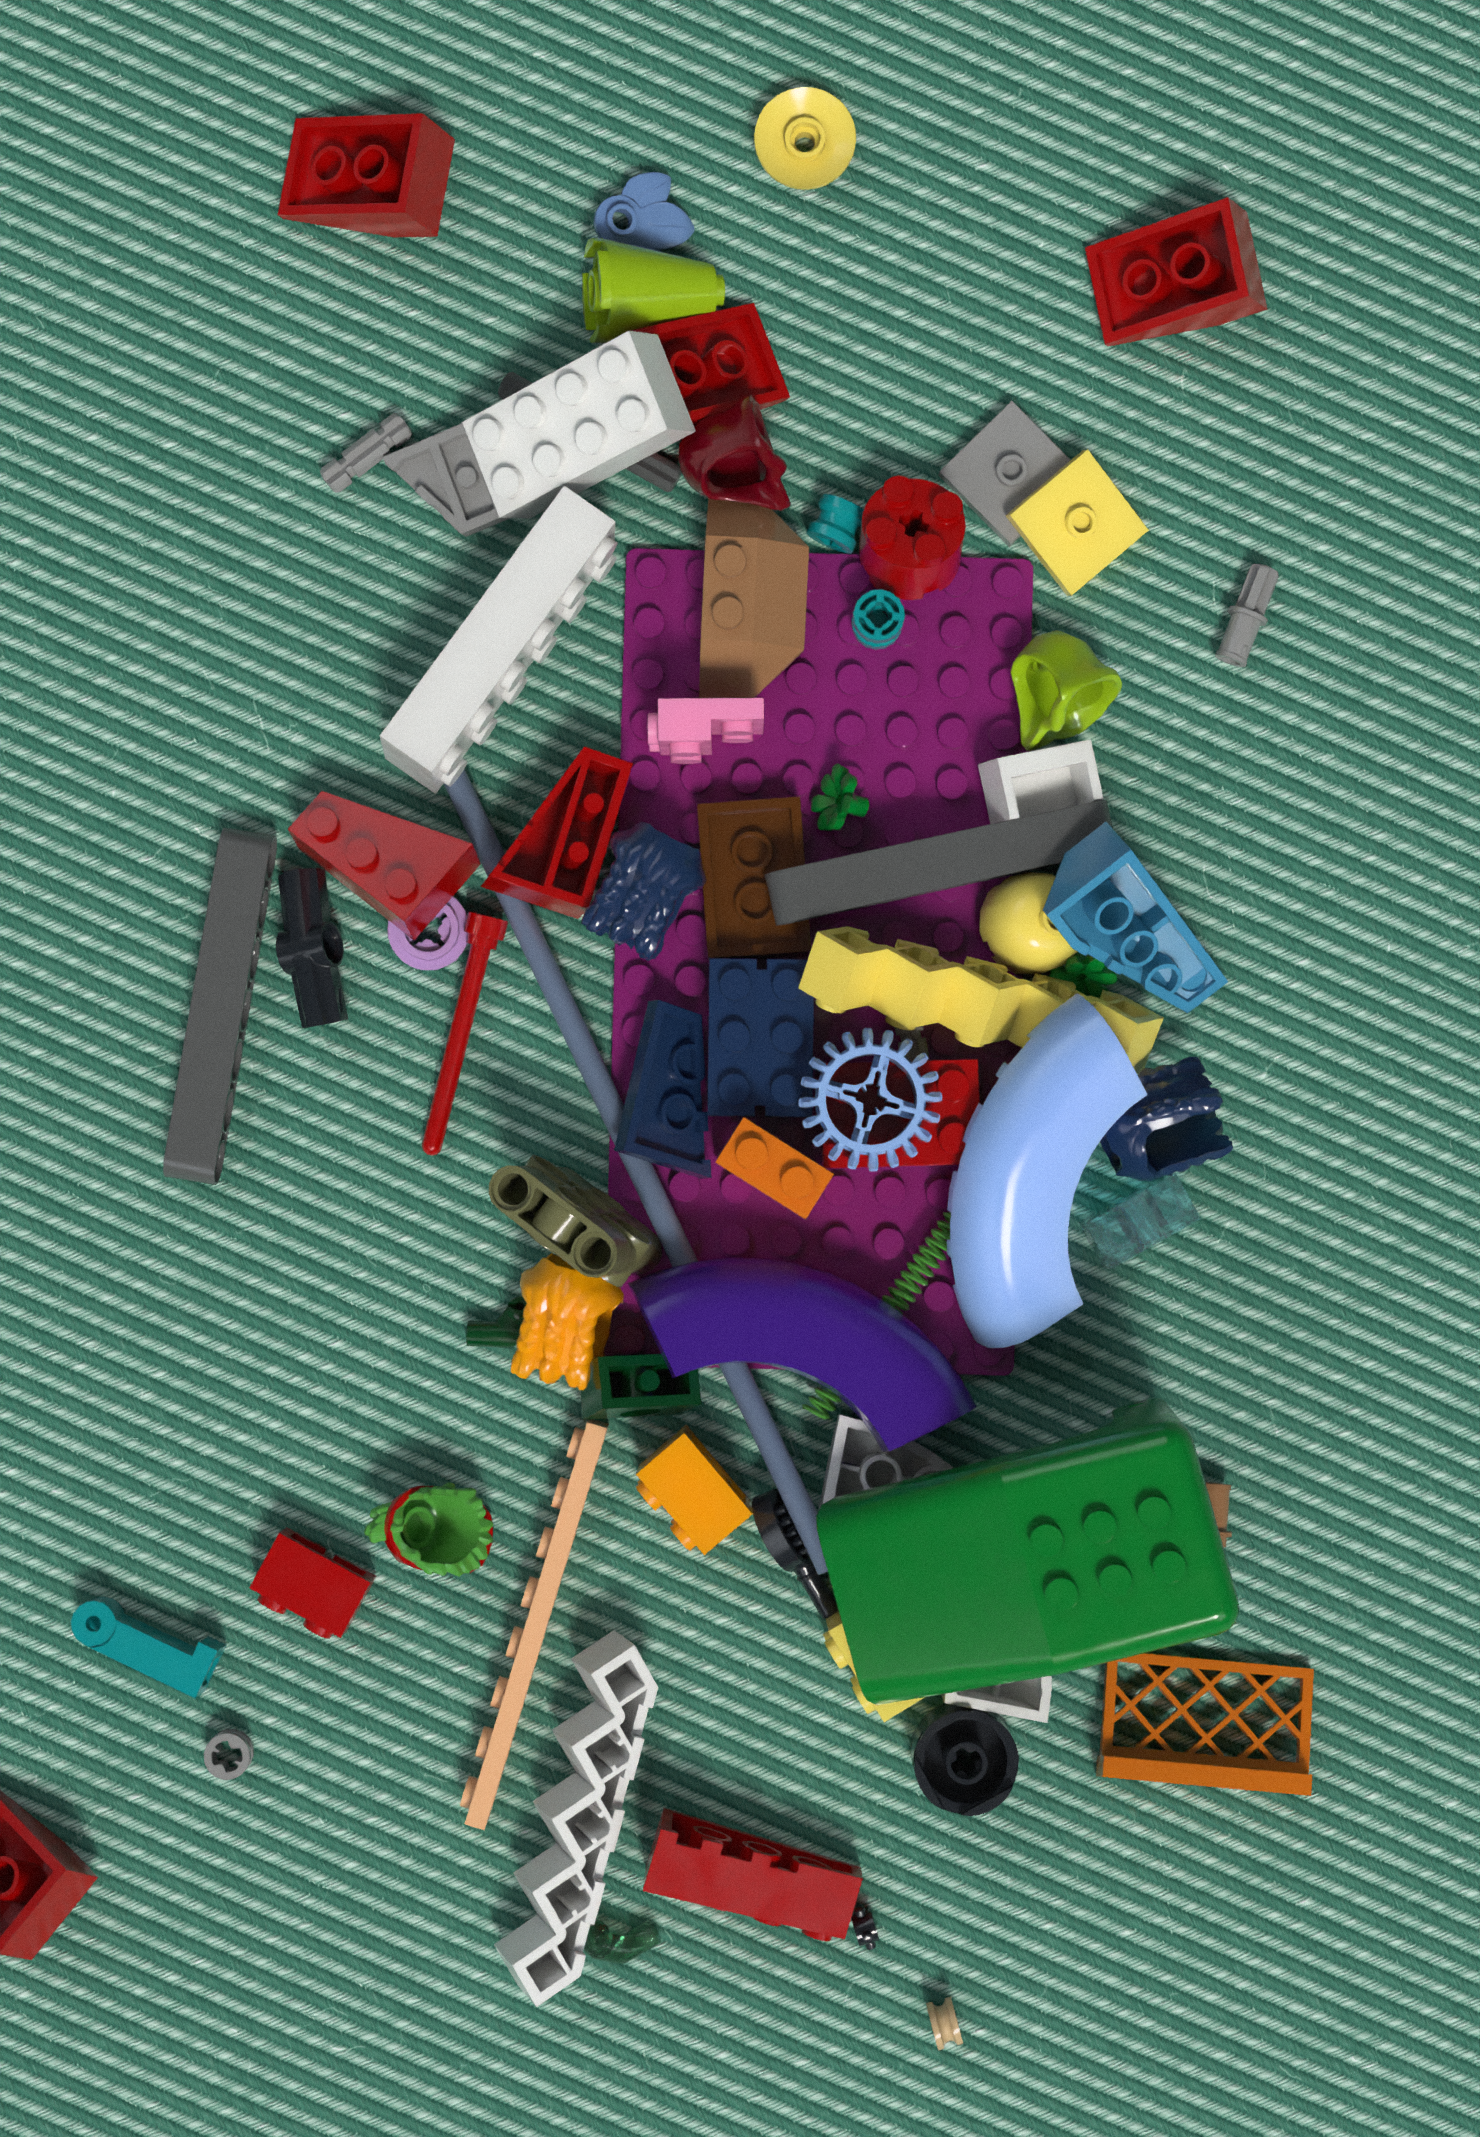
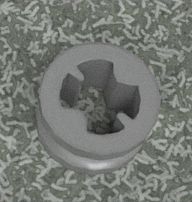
M225 1729L217 1733L206 1745L204 1763L208 1771L216 1778L222 1780L235 1779L242 1775L251 1764L254 1756L253 1744L243 1731ZM228 1741L231 1749L240 1748L242 1756L235 1760L238 1766L230 1767L227 1760L218 1761L216 1752L218 1753L223 1748V1745L220 1744L221 1742Z

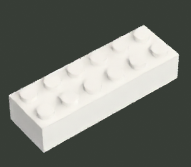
M563 486L380 734L386 760L435 794L443 783L451 787L456 782L467 765V761L463 759V756L473 742L480 746L486 741L497 724V720L493 718L495 712L504 701L512 704L527 683V679L523 676L525 671L534 660L541 664L556 644L557 638L553 634L563 620L571 623L576 618L587 600L583 593L593 579L600 583L613 567L617 558L613 555V552L618 544L614 540L616 521L566 486Z

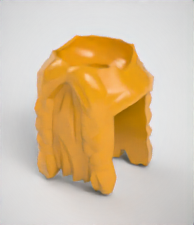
M551 1253L546 1258H542L534 1267L525 1270L521 1275V1293L527 1304L523 1309L524 1319L519 1330L517 1350L512 1358L511 1373L516 1374L519 1378L527 1379L535 1369H539V1380L546 1384H554L562 1375H565L566 1382L570 1387H578L579 1390L584 1391L590 1381L591 1361L596 1357L605 1356L604 1351L609 1337L612 1311L620 1303H623L624 1293L620 1287L610 1284L601 1277H587L581 1274L558 1255Z

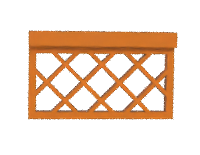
M1145 1653L1105 1663L1100 1755H1097L1096 1776L1311 1796L1312 1774H1309L1314 1669ZM1118 1662L1138 1664L1152 1680L1131 1700L1116 1684ZM1149 1665L1167 1666V1668L1157 1676ZM1177 1668H1189L1203 1685L1183 1704L1176 1699L1162 1682ZM1200 1670L1219 1672L1208 1680ZM1229 1672L1240 1673L1254 1689L1234 1709L1214 1687ZM1251 1674L1267 1675L1270 1677L1260 1685ZM1280 1677L1299 1678V1701L1284 1714L1265 1690ZM1157 1686L1176 1710L1158 1726L1153 1728L1135 1705ZM1208 1691L1227 1715L1205 1733L1187 1712V1709ZM1117 1695L1124 1703V1706L1115 1713V1699ZM1260 1696L1279 1719L1259 1737H1256L1238 1714ZM1130 1710L1149 1734L1133 1748L1113 1746L1114 1723ZM1297 1712L1298 1729L1290 1721V1718H1292ZM1180 1715L1200 1737L1185 1752L1173 1751L1159 1735ZM1231 1720L1235 1722L1252 1742L1236 1757L1225 1756L1211 1740ZM1283 1725L1297 1739L1296 1762L1277 1761L1262 1744ZM1153 1739L1162 1748V1750L1142 1749ZM1206 1744L1214 1755L1197 1754L1195 1752ZM1255 1749H1258L1266 1760L1246 1757Z

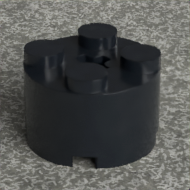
M943 1703L928 1712L912 1734V1766L920 1789L933 1805L952 1813L964 1816H977L995 1809L1008 1797L1017 1776L1019 1755L1008 1727L997 1713ZM961 1748H965L967 1752H973L971 1754L973 1763L970 1766L964 1767L962 1762L955 1761L957 1759L955 1752Z

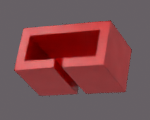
M286 1527L279 1532L249 1588L260 1594L257 1601L270 1610L285 1614L288 1609L305 1618L303 1626L314 1634L330 1639L332 1634L341 1638L352 1623L376 1575L337 1554L333 1559L324 1555L327 1550L326 1548Z

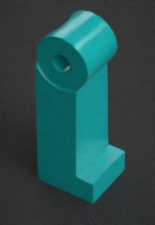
M105 1596L93 1598L80 1605L73 1613L71 1620L72 1632L82 1644L193 1698H197L206 1691L227 1644L210 1636L199 1641L196 1647L126 1615L120 1603L113 1598Z

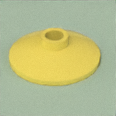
M812 87L789 89L774 97L760 113L754 133L755 150L764 170L777 182L800 190L820 188L836 180L849 166L856 146L854 121L845 105L835 96L824 90ZM800 138H809L813 141L814 147L808 152H802L796 148L795 143Z

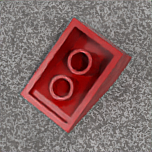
M423 113L296 118L278 216L286 220L394 238L437 237L455 139Z
M1229 197L1085 247L1104 343L1107 346L1219 326L1267 310L1248 214Z
M754 303L630 330L657 334L659 336L694 426L704 418L732 408L744 396L753 395L760 406V410L790 398Z
M0 1790V1955L32 1960L97 1880L98 1876L64 1841Z

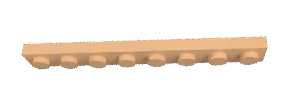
M589 1419L585 1430L577 1427L574 1429L566 1455L568 1458L575 1459L570 1479L559 1478L551 1507L560 1509L555 1529L545 1526L536 1553V1557L545 1559L539 1579L529 1577L521 1602V1607L530 1609L524 1629L514 1626L505 1655L515 1659L509 1678L499 1676L490 1706L499 1709L494 1728L484 1726L475 1756L483 1758L484 1762L479 1778L468 1777L460 1802L461 1807L469 1809L465 1825L485 1830L607 1433L609 1426L607 1423Z

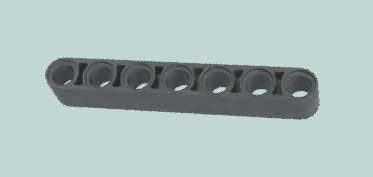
M1107 800L765 874L776 926L1059 865L1067 851L1104 822H1107L1113 828Z
M226 827L223 828L220 835L164 1155L163 1173L165 1177L217 1185L221 1176L276 860L277 837L274 835Z

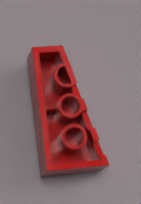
M663 1808L645 1868L643 1891L721 1911L749 1916L771 1926H781L783 1924L802 1929L801 1932L811 1938L831 1941L832 1936L841 1939L846 1938L863 1876L859 1866Z

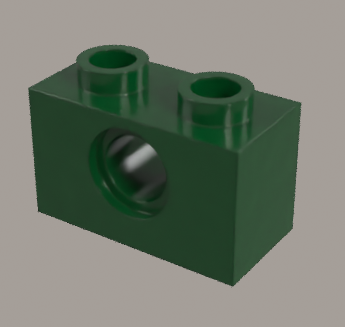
M662 1354L596 1357L590 1363L591 1374L587 1388L584 1391L580 1390L583 1420L681 1415L702 1404L698 1369L673 1378Z

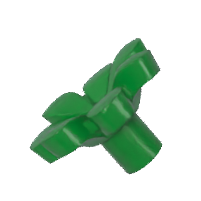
M838 763L832 767L831 775L826 774L821 781V790L824 792V795H816L811 801V811L821 813L817 821V827L820 830H839L844 825L847 814L863 817L869 809L868 798L854 794L857 786V777L850 774L846 767Z
M1079 952L1066 960L1065 967L1060 966L1049 972V977L1073 982L1076 986L1075 990L1086 996L1090 994V996L1099 999L1103 990L1109 991L1106 985L1114 984L1117 981L1115 972L1108 969L1104 963L1090 955L1086 957Z

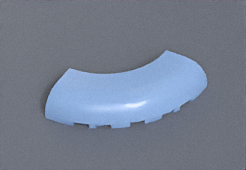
M1078 993L1043 1019L1027 1035L1029 1041L1009 1064L1004 1062L995 1075L999 1078L988 1094L984 1104L978 1103L968 1123L962 1140L966 1145L960 1159L958 1171H953L947 1207V1210L951 1213L947 1255L952 1260L955 1279L953 1288L960 1311L973 1339L987 1348H1005L1023 1343L1083 1305L1073 1279L1068 1254V1226L1074 1193L1081 1174L1102 1137L1130 1107L1148 1095L1125 1050L1110 1026L1094 1006Z

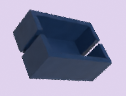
M710 958L708 1117H755V1106H765V1117L807 1118L812 1116L813 1107L802 1108L799 1107L798 1102L800 1098L813 1097V1089L805 1088L801 1085L802 1077L813 1078V1068L809 1065V1062L813 1058L814 997L798 989L807 960L767 959V970H757V959Z

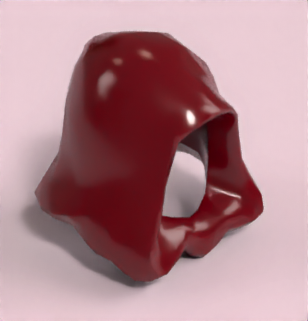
M753 395L742 397L732 408L702 419L694 426L696 432L686 436L679 444L678 458L681 472L687 483L701 495L713 500L743 502L780 511L791 506L790 499L781 481V476L786 472L787 464L782 457L773 451L760 406Z

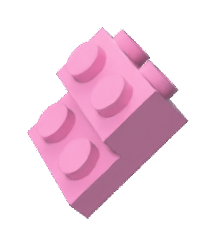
M764 698L658 699V713H648V745L650 746V752L670 755L671 763L695 764L702 762L701 755H712V735H722V742L726 743L752 742L753 734H763Z

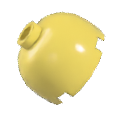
M1023 872L1010 876L987 893L980 910L979 931L983 942H988L990 950L995 955L992 957L995 962L1005 965L1009 971L1015 974L1034 975L1035 973H1046L1064 965L1068 958L1073 957L1078 952L1072 949L1043 911L1056 877L1052 874Z

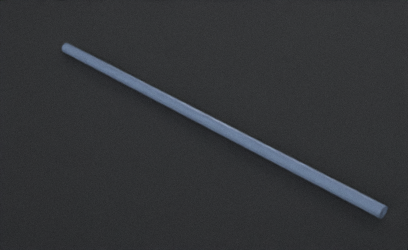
M464 769L451 787L445 783L443 784L488 877L505 853ZM495 892L615 1145L624 1109L623 1101L528 902ZM619 1153L672 1267L698 1261L652 1163ZM747 1363L720 1364L719 1367L817 1574L820 1575L827 1572L817 1532V1510Z

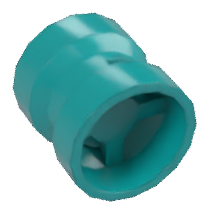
M882 589L871 590L861 596L855 605L851 622L852 632L859 643L874 650L885 649L894 644L900 636L905 619L904 606L900 599L893 593Z

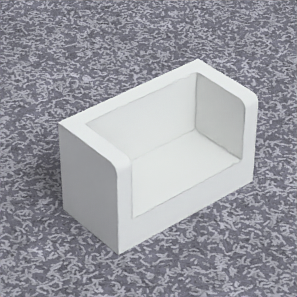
M1091 739L1001 757L978 764L990 824L1103 800Z

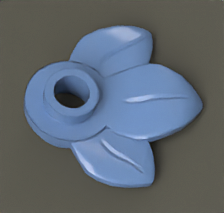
M660 172L642 173L630 178L621 194L605 199L597 207L594 214V228L599 238L662 252L661 250L681 245L694 233L695 228L688 215L673 203L666 202L670 192L671 178ZM615 212L623 213L627 217V229L621 230L614 225L613 214Z

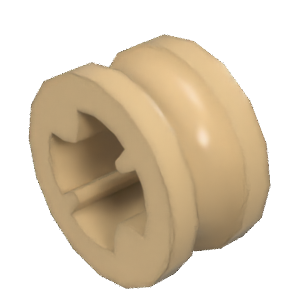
M951 1997L945 1998L941 2006H936L933 2002L926 2003L938 2051L945 2049L944 2046L949 2041H953L957 2045L963 2044Z

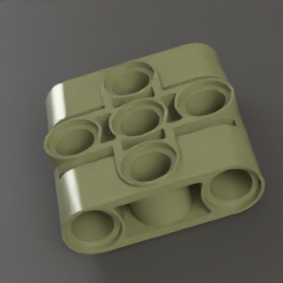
M533 1154L525 1166L507 1165L498 1169L489 1182V1196L497 1209L526 1230L536 1242L558 1255L587 1277H601L614 1286L622 1287L630 1275L644 1274L652 1271L660 1262L662 1245L657 1235L629 1214L615 1199L594 1187L575 1171L567 1167H556L546 1159Z

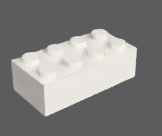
M635 331L623 333L462 422L499 518H532L549 507L563 486L578 494L696 432L659 336L657 334Z

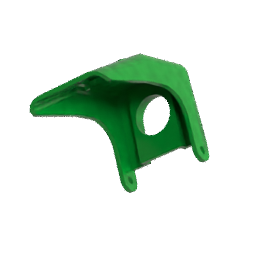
M1161 1398L1148 1399L1111 1411L1114 1419L1111 1423L1068 1439L838 1496L821 1505L816 1515L820 1545L857 1679L867 1701L875 1705L1059 1675L1216 1636L1228 1631L1236 1623L1239 1615V1601L1194 1440L1188 1429L1165 1400Z

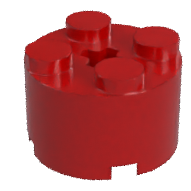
M900 475L887 479L883 487L871 496L862 515L859 559L861 566L863 565L869 575V581L876 589L889 591L899 599L916 600L923 598L925 593L932 592L938 588L939 591L943 590L953 581L960 566L966 528L963 504L960 497L934 482L923 479H909Z

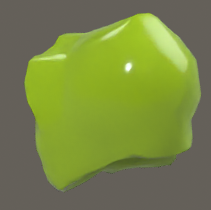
M1059 630L1038 635L1026 645L1013 662L1010 673L1017 695L1022 746L1031 752L1049 744L1054 739H1066L1084 732L1103 715L1110 704L1118 697L1122 688L1119 674L1113 668L1104 665L1094 654L1091 647L1083 640Z

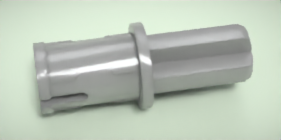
M1253 564L1250 567L1236 605L1230 606L1227 611L1231 618L1220 647L1216 651L1215 657L1233 666L1246 667L1247 658L1260 626H1265L1268 621L1264 615L1279 578V573L1273 568L1263 564Z

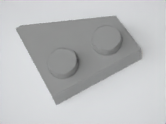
M463 423L383 457L385 464L392 471L396 472L421 498L434 507L448 523L465 537L510 519L499 518Z

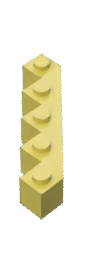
M848 926L817 931L798 989L816 998V1005L826 1011L840 1014L844 1013L845 1010L870 1006L886 1015L885 1020L890 1025L908 1031L914 1030L915 1027L940 1023L954 1031L955 1038L958 1041L972 1047H983L985 1044L1007 1039L1023 1048L1029 1041L1027 1035L1052 1011L1078 993L1090 1002L1105 1019L1121 1043L1137 1074L1145 1068L1164 1017L1121 994L1103 990L1100 999L1086 996L1075 990L1076 986L1073 982L1037 973L1034 974L1032 982L1018 979L1007 973L1008 969L1005 965L966 956L964 965L949 962L938 956L939 952L936 948L897 939L894 948L888 945L876 944L868 940V931Z

